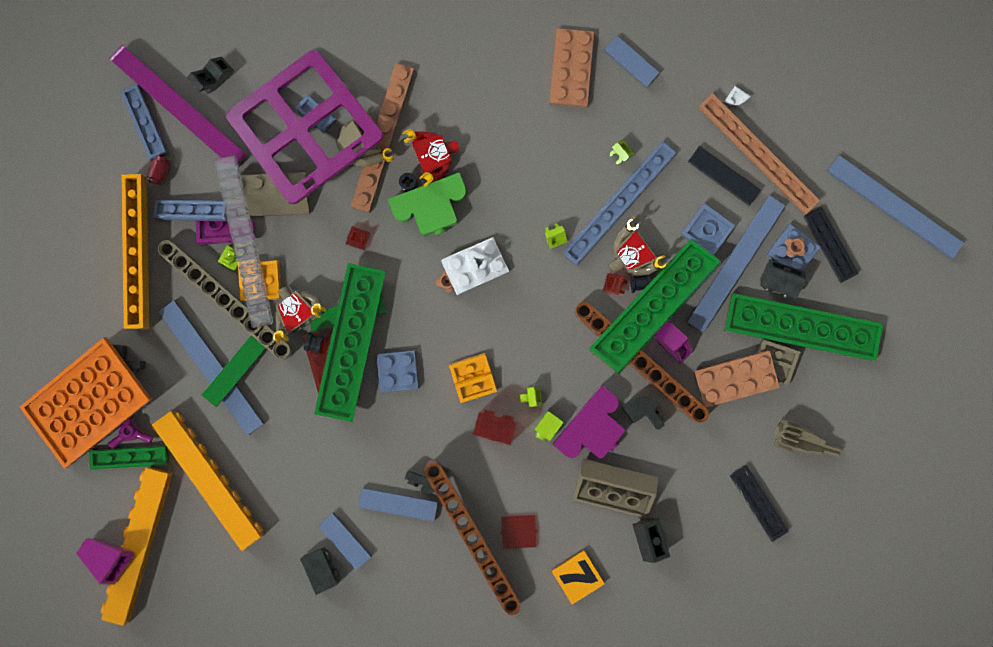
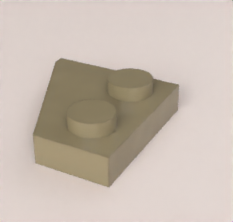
M762 339L758 353L770 351L777 378L785 386H789L800 351Z

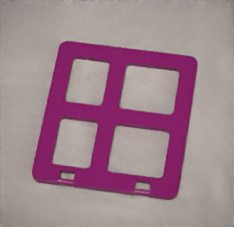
M311 50L226 113L229 123L288 203L292 205L298 204L310 195L312 191L321 187L356 161L358 157L371 150L383 140L381 130L316 50ZM309 68H314L332 90L333 94L302 118H297L280 96L279 91ZM268 101L287 128L268 143L262 144L245 122L244 116L263 102ZM343 106L361 127L364 134L333 158H328L309 134V130ZM297 140L317 165V169L296 185H292L273 157L290 143ZM362 143L364 148L355 153L353 149ZM314 179L316 183L306 189L304 186Z

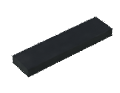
M701 146L697 148L688 163L748 206L751 205L761 189Z
M822 207L804 216L839 282L842 283L859 274Z
M747 466L730 475L731 480L771 542L789 532Z

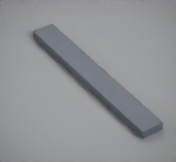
M662 141L562 254L577 266L677 152Z
M840 155L837 156L827 170L833 177L950 259H954L964 243Z
M770 195L767 197L686 323L702 333L705 331L784 209V204Z
M173 300L158 312L211 384L224 367L177 302ZM235 385L223 402L245 433L250 435L264 423L237 385Z

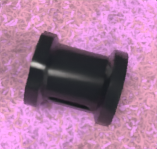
M404 173L400 176L399 184L405 192L414 190L417 187V181L413 174ZM406 179H410L411 181L409 187H407L406 184H403L406 183Z
M650 275L638 278L630 276L631 293L644 290L651 282Z

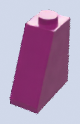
M670 321L654 336L680 364L694 352L689 338Z
M86 538L76 553L99 584H115L135 555L132 550L102 539Z

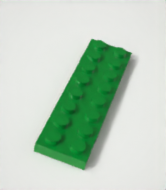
M690 239L669 262V265L661 270L589 348L590 352L616 373L620 374L720 266L721 261Z
M351 263L347 264L314 412L316 415L353 422L386 271Z
M732 293L724 331L876 361L883 324Z

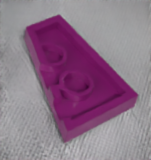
M228 215V221H196V243L198 245L255 241V223L252 220Z

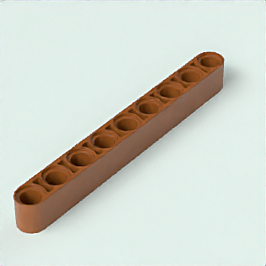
M582 302L575 308V316L598 337L612 324L587 302ZM581 306L588 308L589 314L587 316L579 314ZM595 319H600L603 322L601 329H596L593 326ZM642 350L629 363L633 369L690 420L702 423L708 419L709 412L707 408ZM639 357L644 358L646 361V365L643 368L638 367L636 364V360ZM653 370H657L660 373V378L657 381L651 378ZM668 383L674 385V391L671 394L665 390V386ZM682 396H686L689 400L688 405L685 407L680 404ZM696 409L703 411L701 419L695 418L694 412Z
M429 461L425 465V474L504 611L509 615L517 614L521 605L516 593L443 467L438 461ZM430 467H438L439 472L436 475L429 474L428 470ZM441 483H446L449 485V488L441 492L438 490V486ZM451 500L458 501V506L450 508L448 503ZM460 517H467L468 522L460 525L458 524V519ZM475 533L478 535L477 539L473 542L468 541L467 537ZM485 550L487 555L484 558H479L477 556L479 551ZM488 568H497L494 574L487 573ZM499 584H506V588L503 591L496 589ZM510 600L516 601L513 607H507V602Z

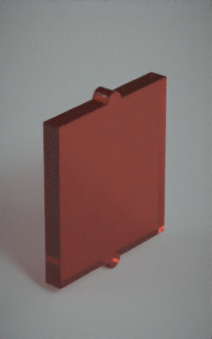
M535 515L501 516L502 530L500 534L502 535L503 549L536 547V533L538 530L535 526Z

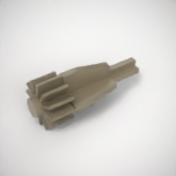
M782 419V422L778 423L779 427L777 426L774 430L773 437L775 439L773 443H775V447L787 451L795 450L822 455L826 453L835 457L840 456L841 447L826 443L825 438L808 429L799 427L797 423Z

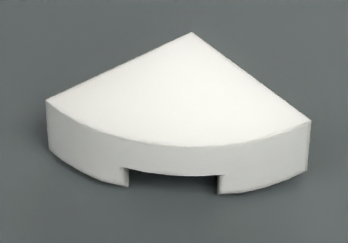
M735 86L724 103L730 106H738L745 103L751 96Z

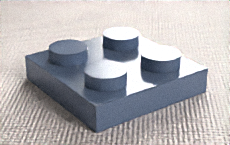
M704 203L681 235L687 240L692 239L714 255L735 225Z
M789 224L766 255L774 261L803 271L820 249V246ZM799 237L803 238L805 254L803 256L794 255L793 257H788L786 255L787 246L785 241L788 238L792 240Z
M415 351L376 354L380 393L419 389Z

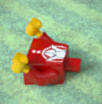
M412 129L404 131L402 134L409 136L404 142L408 143L413 140L412 145L424 173L419 179L424 178L427 180L424 187H427L431 182L444 178L450 169V164H452L450 154L460 150L456 140L445 144L442 135L438 136L436 133L413 131Z

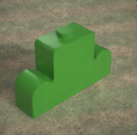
M456 173L432 182L427 187L422 186L389 198L388 202L398 222L407 223L412 219V216H415L423 237L434 233L437 236L447 232L446 229L457 225V219L450 202H462L466 197V189L460 173Z

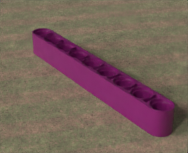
M123 45L109 58L233 169L245 159L247 155Z

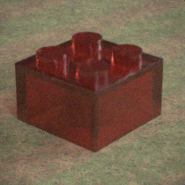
M486 409L483 412H479L473 435L511 445L517 422L513 421L514 417L503 414L502 418L494 416L495 412Z

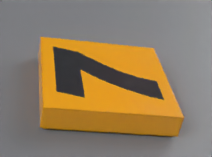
M584 550L551 570L571 604L576 603L605 584Z

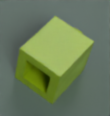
M547 411L534 428L537 431L535 435L544 442L546 439L551 441L564 422Z

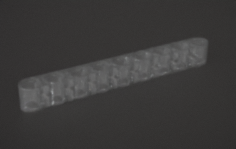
M231 155L215 159V167L252 327L256 328L273 324V316L236 156Z

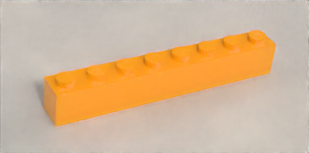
M122 174L124 329L145 330L149 329L147 178L142 174Z
M176 411L168 412L152 424L153 428L240 550H245L264 536L262 526L257 521L254 522L250 509L242 505L239 501L241 500L240 495L229 487L230 482L224 474L221 475L217 470L219 468L217 463L213 459H209L206 454L208 452L202 443L199 444L197 442L195 432L190 427L187 428L183 415Z
M147 467L140 475V489H137L135 492V506L130 510L128 517L130 523L124 530L123 538L125 540L123 545H121V547L132 550L135 555L117 582L108 585L106 591L108 598L101 608V613L103 614L101 620L125 626L130 622L173 475L171 472Z

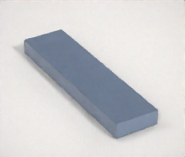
M136 84L120 91L149 160L152 161L156 156L162 157L169 154L140 86Z
M155 200L153 219L228 221L230 203L228 201Z
M362 488L358 507L434 521L438 502Z

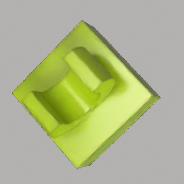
M621 140L612 147L614 150L609 155L611 157L615 153L618 154L619 160L616 161V164L630 159L635 153L624 140Z
M556 223L555 229L549 231L548 227L545 228V236L550 249L568 242L563 226L559 227Z
M227 245L218 262L236 271L238 263H241L245 255Z
M540 386L527 388L528 394L520 395L521 402L529 401V407L543 405Z

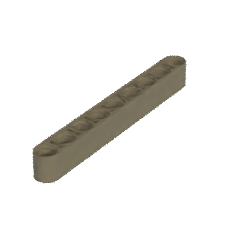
M169 240L162 241L159 244L158 252L165 260L275 357L288 359L292 356L293 348L284 339L280 340V345L274 339L270 343H266L265 335L267 333L274 335L276 331L183 249ZM171 245L173 250L167 255L165 249ZM182 258L187 259V264L184 267L179 265ZM200 270L201 277L195 280L193 275L195 271ZM214 283L216 286L215 290L209 293L208 285ZM225 295L230 297L227 305L222 304V298ZM239 308H243L244 315L238 318L236 311ZM254 320H257L259 324L256 330L250 328V324ZM282 345L287 347V353L284 356L279 354V348Z

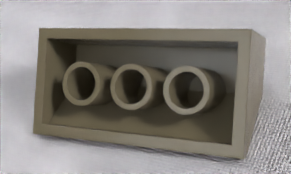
M305 172L284 173L292 185H296L308 176ZM268 174L228 176L229 199L233 216L254 217L310 214L309 195L298 204L292 205L288 203ZM309 183L304 186L306 189L309 188Z
M583 459L572 500L647 519L657 495L658 477Z

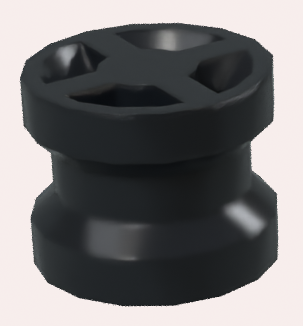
M309 332L305 340L304 350H312L316 354H320L324 343V336H315Z

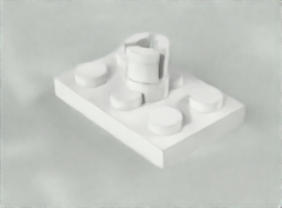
M493 237L441 260L457 295L509 272Z

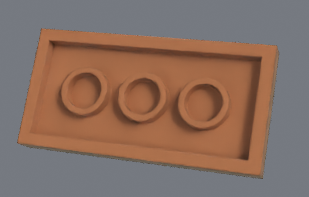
M556 28L549 104L587 108L594 32Z
M769 350L694 370L705 407L780 388Z

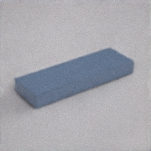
M618 36L604 49V52L646 88L660 73Z
M334 513L318 526L356 570L371 557L368 551Z

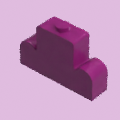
M601 385L552 445L570 458L577 457L580 454L581 445L585 446L600 459L609 450L613 451L619 444L617 440L625 432V429L608 415V413L617 410L619 404L617 397Z

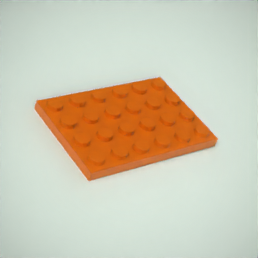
M105 337L24 402L20 409L65 469L143 408L152 398L108 338Z

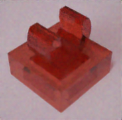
M351 226L345 244L364 251L370 232Z
M607 273L602 292L617 295L624 294L625 291L621 290L622 284H627V281L624 280L622 275Z

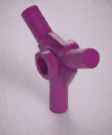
M131 416L121 425L118 432L119 435L108 442V445L113 449L122 441L137 440V438L151 443L154 436L141 432L140 427L135 421H132Z

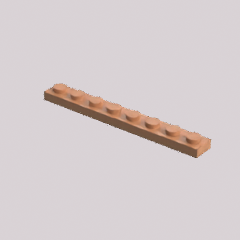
M398 63L395 64L376 124L383 134V140L378 144L381 149L380 154H383L384 149L391 146L414 73V68ZM385 159L380 163L363 167L351 208L370 213L386 162Z
M713 93L698 107L804 215L820 201Z

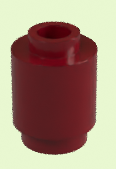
M160 156L152 159L146 175L149 178V182L155 185L165 183L171 168V161Z

